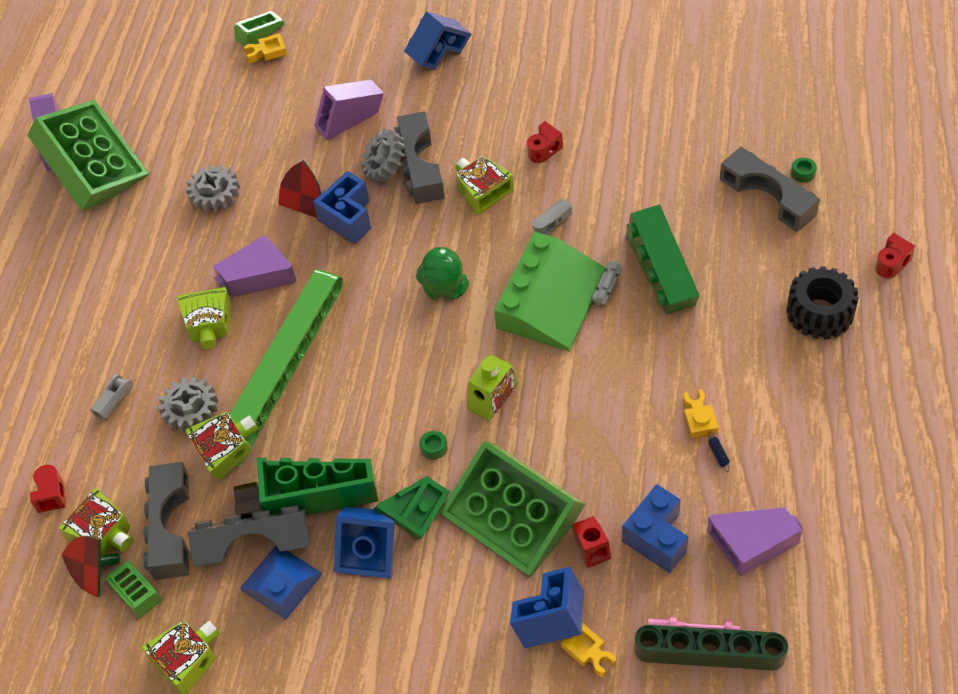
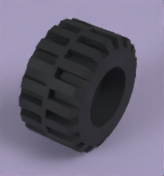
M820 266V269H815V267L809 268L808 272L803 270L799 273V277L793 279L790 286L786 313H788L789 322H794L793 327L796 330L801 329V334L805 336L808 334L813 335L812 338L818 339L819 336L824 339H830L831 335L838 337L841 335V331L846 332L849 329V325H852L859 297H857L858 289L854 287V281L847 279V274L844 272L838 273V269L835 268L828 270L826 266ZM812 300H825L832 305L821 306L815 304Z

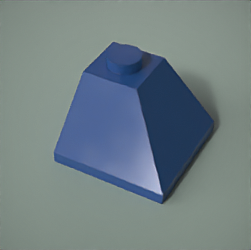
M345 506L336 516L334 572L391 579L395 521L373 509Z
M275 545L240 589L286 620L319 580L322 573L289 551L280 552Z

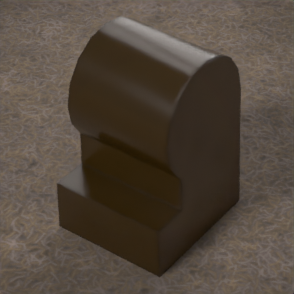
M257 481L234 486L235 515H241V519L245 518L244 516H249L253 512L262 510Z

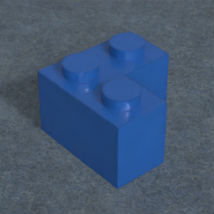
M426 11L404 52L420 66L436 69L446 50L461 54L472 33L454 19Z
M346 171L313 201L318 221L353 244L371 229L368 210L364 208L369 202L366 182L349 171Z
M656 484L622 525V542L668 573H671L687 553L688 536L672 526L679 517L681 499Z
M571 567L543 573L540 595L513 602L510 625L524 648L581 635L584 590Z

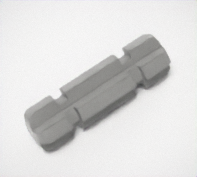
M609 261L607 263L605 271L592 295V301L595 302V305L604 306L607 303L608 295L611 294L622 270L619 262Z

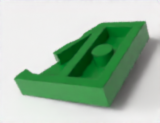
M425 476L413 485L379 502L373 510L394 520L397 526L420 540L450 491L430 477Z

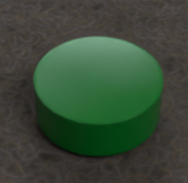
M798 158L792 163L791 176L795 180L809 182L816 176L817 165L813 160Z
M439 431L425 433L419 442L422 455L428 459H439L446 454L448 449L447 439Z

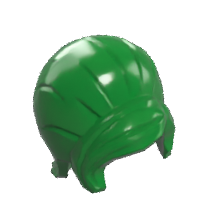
M446 247L431 249L424 256L416 272V280L423 286L425 294L432 300H436L439 295L446 296L449 299H456L466 292L469 285L467 275L463 274V265L460 257L456 252Z

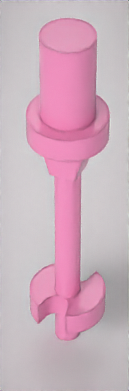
M670 617V620L648 619V625L740 630V626H732L731 620H725L724 626L687 624L676 621V617Z

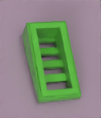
M272 11L238 22L234 24L235 40L243 46L256 44L259 42L258 39L265 38L284 26V21Z
M129 560L105 577L106 581L138 619L162 601L158 592ZM128 570L130 571V573L126 575L124 578H122L120 581H115ZM133 577L136 578L134 581H132L130 584H128L125 588H123V589L121 588V586H123L125 583H127L130 579H132ZM138 584H141V586L138 587L135 591L127 595V593L131 591L134 587H136ZM144 590L147 591L136 601H133V599L137 597L139 594H141Z

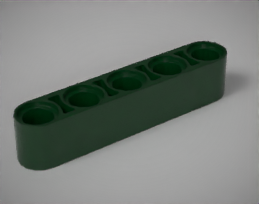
M644 625L636 631L634 644L635 654L638 659L647 663L757 670H777L781 668L785 663L789 647L785 637L775 632ZM651 640L656 645L648 648L643 646L641 642ZM675 642H682L687 647L684 649H676L672 646V644ZM705 644H713L717 647V650L707 651L703 646ZM744 646L749 652L739 653L734 647ZM772 647L777 649L780 654L770 655L765 649Z

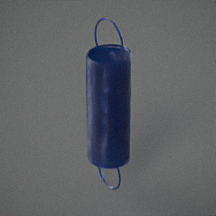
M713 435L712 438H709L708 444L720 467L725 468L730 463V460L718 437Z

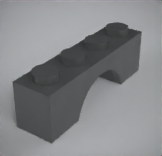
M425 111L397 116L398 127H394V131L404 138L402 144L406 146L401 151L405 154L401 159H406V162H402L404 176H410V180L406 181L409 195L414 194L416 204L444 199L443 182L438 164L425 162L418 157L425 148L432 145Z
M740 147L721 163V181L737 192L759 189L773 195L780 205L778 220L797 233L817 216L820 199L814 193L798 185L793 179L777 171L772 165H768L759 159L754 153Z
M183 462L149 466V477L145 478V490L149 497L148 502L144 504L145 516L148 519V527H144L145 543L148 544V552L143 555L144 567L150 571L154 580L188 576L189 549L183 537L167 531V521L172 511L178 505L189 500V474Z
M290 505L280 508L281 512L270 514L269 510L253 512L252 517L241 519V515H232L223 518L224 522L212 524V520L194 523L195 527L188 531L194 567L223 562L227 556L230 543L245 534L252 533L266 536L276 544L280 552L309 547L311 536L306 508L298 509V505Z

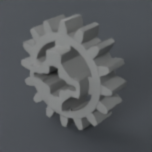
M383 129L382 133L379 131L376 133V138H370L369 144L365 145L367 151L361 156L364 158V161L361 163V166L364 167L362 173L366 174V177L382 182L383 179L389 180L390 173H396L395 169L401 166L400 158L405 156L401 151L406 147L402 144L404 138L399 136L400 134L391 129Z
M208 165V170L205 171L199 168L200 173L198 175L192 173L193 180H187L186 182L188 187L185 190L190 204H194L197 210L203 207L205 212H208L210 208L217 212L220 206L226 209L227 202L234 203L233 196H239V181L236 173H231L229 167L222 170L221 165H218L216 169Z
M193 376L191 381L188 382L185 377H182L180 384L173 381V388H164L166 396L159 397L161 405L158 406V410L164 423H168L172 430L178 426L182 433H184L186 427H192L206 419L212 418L211 412H218L216 403L219 401L213 386L208 385L205 379L198 383L196 376Z

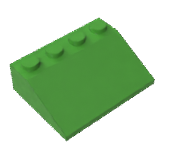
M95 100L37 117L27 134L82 211L104 203L149 175L143 164Z
M534 231L494 310L496 329L570 352L592 305V295L605 271V267L562 240Z
M484 440L440 511V514L525 574L532 576L568 533L571 525L575 523L586 504L497 444Z

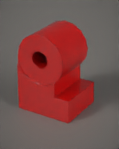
M546 121L538 126V134H534L527 139L528 157L534 163L546 161L563 148L562 133Z
M893 232L887 238L885 248L880 250L875 267L877 274L883 278L895 277L912 260L915 245Z
M52 465L40 466L33 475L38 491L30 492L31 504L38 513L66 507L64 481L59 472Z
M594 516L571 525L574 538L583 554V560L587 568L611 559L609 540Z

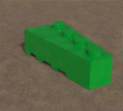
M658 204L631 213L629 223L626 225L627 231L625 236L655 292L659 307H663L667 315L695 306L699 298V292L661 205Z
M257 458L260 505L262 510H269L270 514L281 512L280 508L290 505H298V509L306 508V514L309 515L341 509L345 506L352 507L379 501L371 459L334 458L332 462H322L319 458H308V461H292V458L267 461V458Z

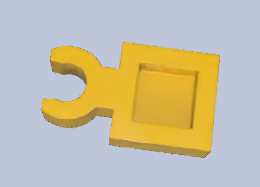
M280 33L258 39V45L248 44L244 46L249 63L257 62L261 57L268 61L287 55Z
M702 389L698 390L697 400L690 399L688 392H684L683 402L685 407L688 408L684 409V417L690 437L696 438L717 434L719 426L712 404L704 406V391Z
M582 623L581 635L566 638L561 642V648L582 667L590 661L593 664L594 672L602 678L606 675V671L600 666L601 662L607 661L613 667L616 665V657L611 652L601 651L604 647V641L584 623Z

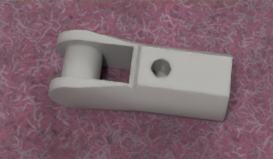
M559 199L542 215L532 221L534 231L549 235L555 227L572 214L571 205L566 200Z
M115 374L105 391L90 409V412L96 418L106 421L120 401L132 390L133 381L130 379L123 380L121 375Z

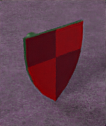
M304 160L292 166L285 174L280 184L278 205L317 218L313 201L321 195V190L312 170Z
M81 536L73 539L62 553L65 565L73 580L81 589L96 597H100V568L120 563V557L117 553L101 556V539L92 536Z

